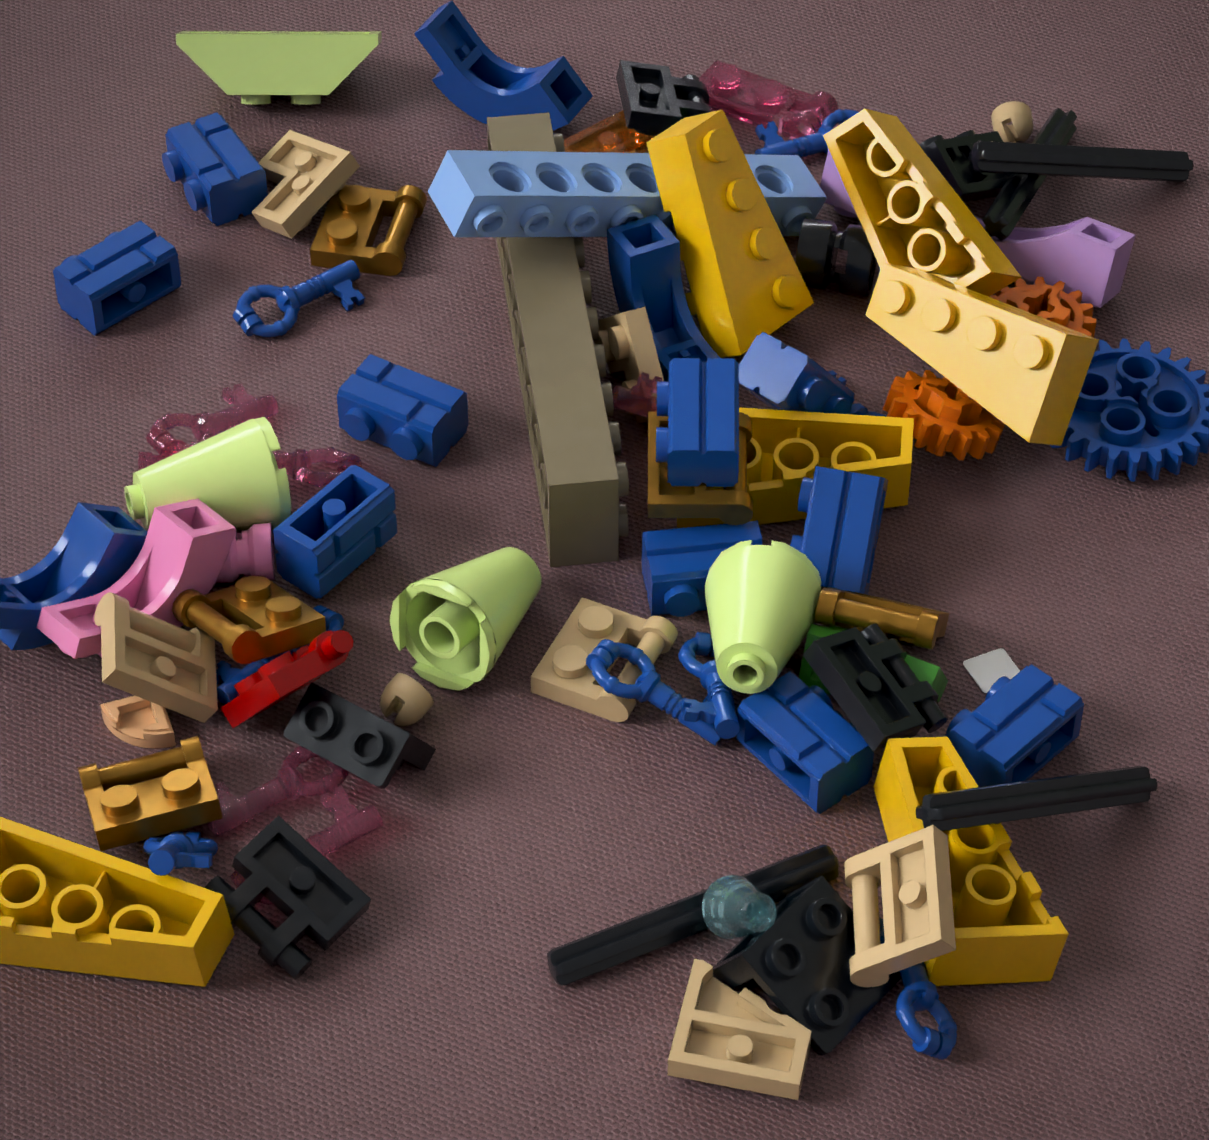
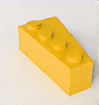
M722 109L683 118L646 142L664 212H671L676 231L675 237L680 241V260L684 262L691 292L685 293L691 315L697 314L703 338L720 358L744 354L748 351L757 335H760L762 332L768 335L772 334L814 303Z
M863 109L823 135L880 270L883 263L916 268L988 297L1022 277L897 116Z
M883 263L865 315L1028 443L1061 446L1099 339L922 270Z
M739 407V412L748 415L752 421V438L746 444L747 493L753 499V517L750 521L758 520L759 525L806 519L807 513L798 511L799 492L803 477H814L815 466L886 478L888 485L884 508L908 505L914 418ZM706 486V490H724V487ZM677 518V528L726 524L719 518Z
M948 737L887 739L873 788L888 842L924 828L922 819L916 818V807L922 805L925 795L978 787ZM998 823L942 831L948 835L956 950L924 962L929 982L936 986L1051 981L1069 933L1058 916L1050 917L1040 900L1043 892L1031 871L1023 873L1009 850L1012 840L1003 825Z
M0 817V964L206 987L235 935L223 894L169 875H156L149 868Z

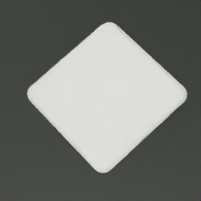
M1002 648L963 662L964 667L983 693H988L989 689L999 678L1007 676L1009 679H1012L1020 672L1010 656Z

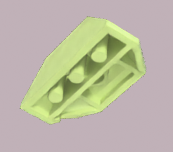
M181 31L176 34V45L227 95H241V104L251 105L271 104V95H291V104H321V95L331 94L382 42V31Z

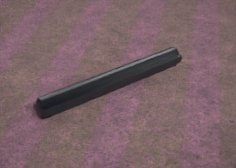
M1060 108L1053 110L1032 143L1067 145L1077 129L1074 124L1077 118L1075 112L1070 110L1065 113ZM1011 174L982 218L985 224L984 229L990 237L995 236L1000 241L1007 239L1047 177L1046 175Z
M977 141L973 144L972 152L969 153L968 157L969 162L973 164L974 170L982 173L1172 182L1186 181L1189 177V171L1193 170L1194 167L1193 161L1189 160L1188 153L1184 151Z
M1134 766L927 794L923 797L922 805L916 807V818L922 819L924 828L934 825L941 831L1147 802L1150 799L1151 791H1156L1158 784L1157 779L1150 777L1147 767Z
M822 844L556 947L547 953L550 973L558 985L565 986L779 902L787 894L820 876H823L827 882H830L839 876L838 859L830 846Z

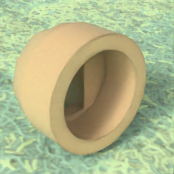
M1019 101L1006 102L996 107L992 112L993 131H998L1003 142H1025L1029 139L1033 131V118L1031 108L1027 104Z
M397 673L386 685L380 696V708L383 715L388 717L393 712L398 714L394 722L397 726L413 725L422 719L434 705L433 698L429 692L415 679L403 673Z

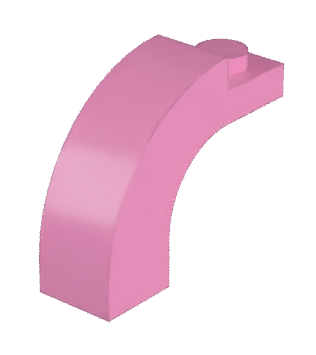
M199 499L155 507L144 545L128 571L112 586L96 595L42 607L37 629L57 644L63 653L71 656L73 659L86 658L94 654H98L102 658L101 627L95 624L94 616L99 601L108 592L126 598L132 608L175 626H183L184 624L174 617L172 611L175 598L187 589L197 590L203 595L210 592L225 564L236 527Z

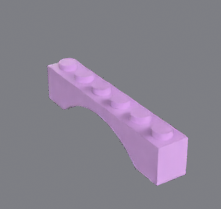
M828 149L820 184L821 189L827 196L824 203L834 206V210L841 215L858 217ZM976 217V219L979 221V223H980V224L983 226V228H984V227H985V224H984L983 220L980 219V218H978V217ZM1085 217L1065 225L1044 228L1014 227L1011 234L1003 241H1000L995 236L991 238L1022 276L1021 278L1027 285L1034 284L1037 276L1043 277L1047 285L1053 286L1058 281L1065 282L1063 292L1068 294L1079 290L1082 292L1081 304L1091 303L1093 307L1101 308L1120 293L1135 234Z

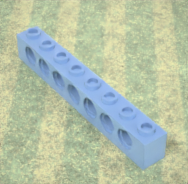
M447 150L428 190L431 199L454 237H607V229L654 214L661 219L674 236L676 234L671 212H664L649 153ZM744 154L782 236H800L804 219H815L827 199V196L800 156Z

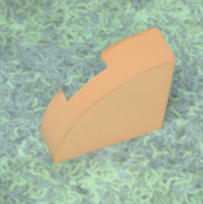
M135 695L100 704L102 719L105 725L120 740L137 747L152 749L176 746L174 731L165 707Z

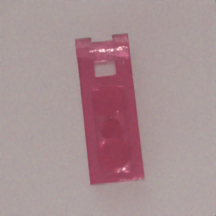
M718 60L699 78L708 90V105L712 110L723 109L727 116L754 126L763 124L765 129L768 122L774 121L778 128L777 134L792 140L817 133L822 121L829 114L838 110V103L835 98L825 91H818L811 95Z

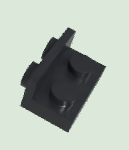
M969 130L948 139H944L942 135H936L925 140L919 146L964 203L997 197L1011 174L976 172L968 157L969 153L972 152L973 144L977 141L1003 142L998 131L975 134L974 130Z
M313 682L308 686L284 731V736L287 739L380 789H385L389 785L396 770L400 771L404 761L425 771L436 750L403 729Z

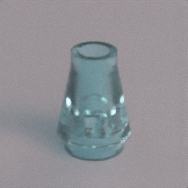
M727 875L714 881L705 892L702 901V915L707 927L715 935L724 939H739L754 932L766 931L774 924L777 916L776 905L772 898L763 894L751 881L738 875Z

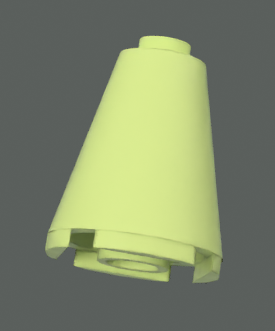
M265 417L247 420L134 472L133 485L125 486L124 488L130 517L133 520L141 519L144 528L149 529L155 507L199 499L236 527V531L249 530L253 524L271 523L273 531L274 528L291 515V497L286 467L278 469L275 456L272 451L280 450L281 448L271 423Z
M752 540L736 543L719 554L709 568L705 582V600L717 673L726 686L740 693H759L769 688L808 634L810 625L815 624L816 607L822 590L819 571L805 554L783 542L772 540L771 546L751 545Z
M505 547L414 581L397 596L392 604L389 621L393 640L398 650L401 651L406 647L417 661L411 668L420 677L439 688L460 691L483 680L494 667L540 591L542 581L538 566L524 551L514 547Z

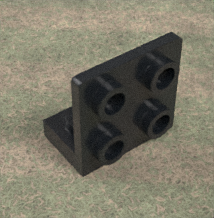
M823 876L787 894L713 967V977L731 989L746 981L752 988L759 985L783 1014L788 1015L812 1031L810 1046L821 1056L830 1053L895 986L901 979V973L898 971L890 974L889 980L877 987H860L850 981L849 959L855 955L853 911Z

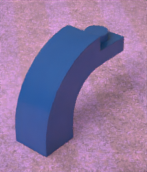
M453 1L440 6L414 33L441 69L432 79L433 83L459 109L481 123L487 124V117L549 112L554 131L569 124L593 96L564 56L540 67L525 68L508 63L495 55L483 43Z
M654 214L607 229L609 267L619 311L622 313L646 307L664 381H669V362L673 358H700L702 362H706L708 358H720L703 338L693 320L682 284L680 241L661 219Z
M78 502L59 541L39 563L16 576L0 578V640L11 650H27L53 643L51 639L37 629L42 607L90 597L112 586L128 571L138 557L148 531L119 507Z

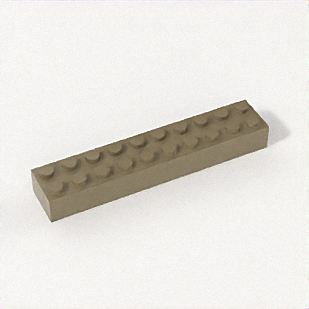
M549 112L487 117L488 151L565 152L563 134L553 133ZM496 237L550 567L619 561V537H628L629 534L625 502L619 503V497L629 496V479L626 462H616L615 456H621V437L618 421L608 422L607 418L614 414L611 383H601L600 378H606V359L603 344H593V340H599L596 307L586 308V304L592 303V290L589 270L579 271V268L585 267L583 237Z

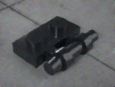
M620 60L616 80L628 129H635L639 133L654 136L665 131L683 118L713 112L712 108L708 105V90L696 75L688 74L683 78L672 77L668 66Z
M877 623L866 627L861 633L857 627L814 640L803 654L821 682L829 690L873 752L885 748L888 738H912L922 727L928 733H932L942 727L948 720L936 703L939 695L928 681L920 682L904 660L907 653L895 638L888 639Z
M279 815L234 856L232 867L246 879L236 890L219 875L214 877L204 887L223 894L232 927L237 926L260 947L258 955L271 967L276 965L282 967L295 980L303 975L312 963V959L296 946L297 942L307 934L326 951L368 910L371 898ZM264 896L288 917L278 928L254 908L255 904Z

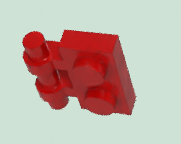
M345 630L325 631L315 637L309 646L300 647L292 654L288 651L257 669V672L235 684L234 687L239 696L221 707L232 729L274 706L342 664L353 647L352 636Z

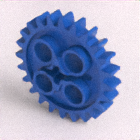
M1122 338L1119 348L1112 349L1104 339L1099 340L1098 351L1094 352L1062 445L1050 446L1052 448L1067 446L1065 460L1068 462L1080 457L1085 458L1084 471L1086 472L1093 470L1098 465L1105 466L1106 478L1112 479L1118 470H1125L1131 482H1135L1138 471H1146L1153 480H1158L1160 468L1162 467L1174 475L1180 474L1182 461L1195 466L1198 461L1199 452L1206 454L1209 452V384H1204L1206 372L1204 370L1189 372L1191 359L1188 357L1175 362L1170 360L1171 348L1169 347L1163 349L1158 354L1152 353L1149 341H1145L1138 350L1131 349L1130 343L1126 338Z

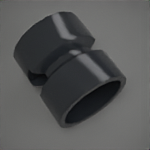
M812 218L804 219L800 231L795 263L808 288L825 290L830 283H835L839 292L869 296L873 285L877 260L862 226L849 224L844 231H839L833 221ZM838 248L848 251L846 266H835Z

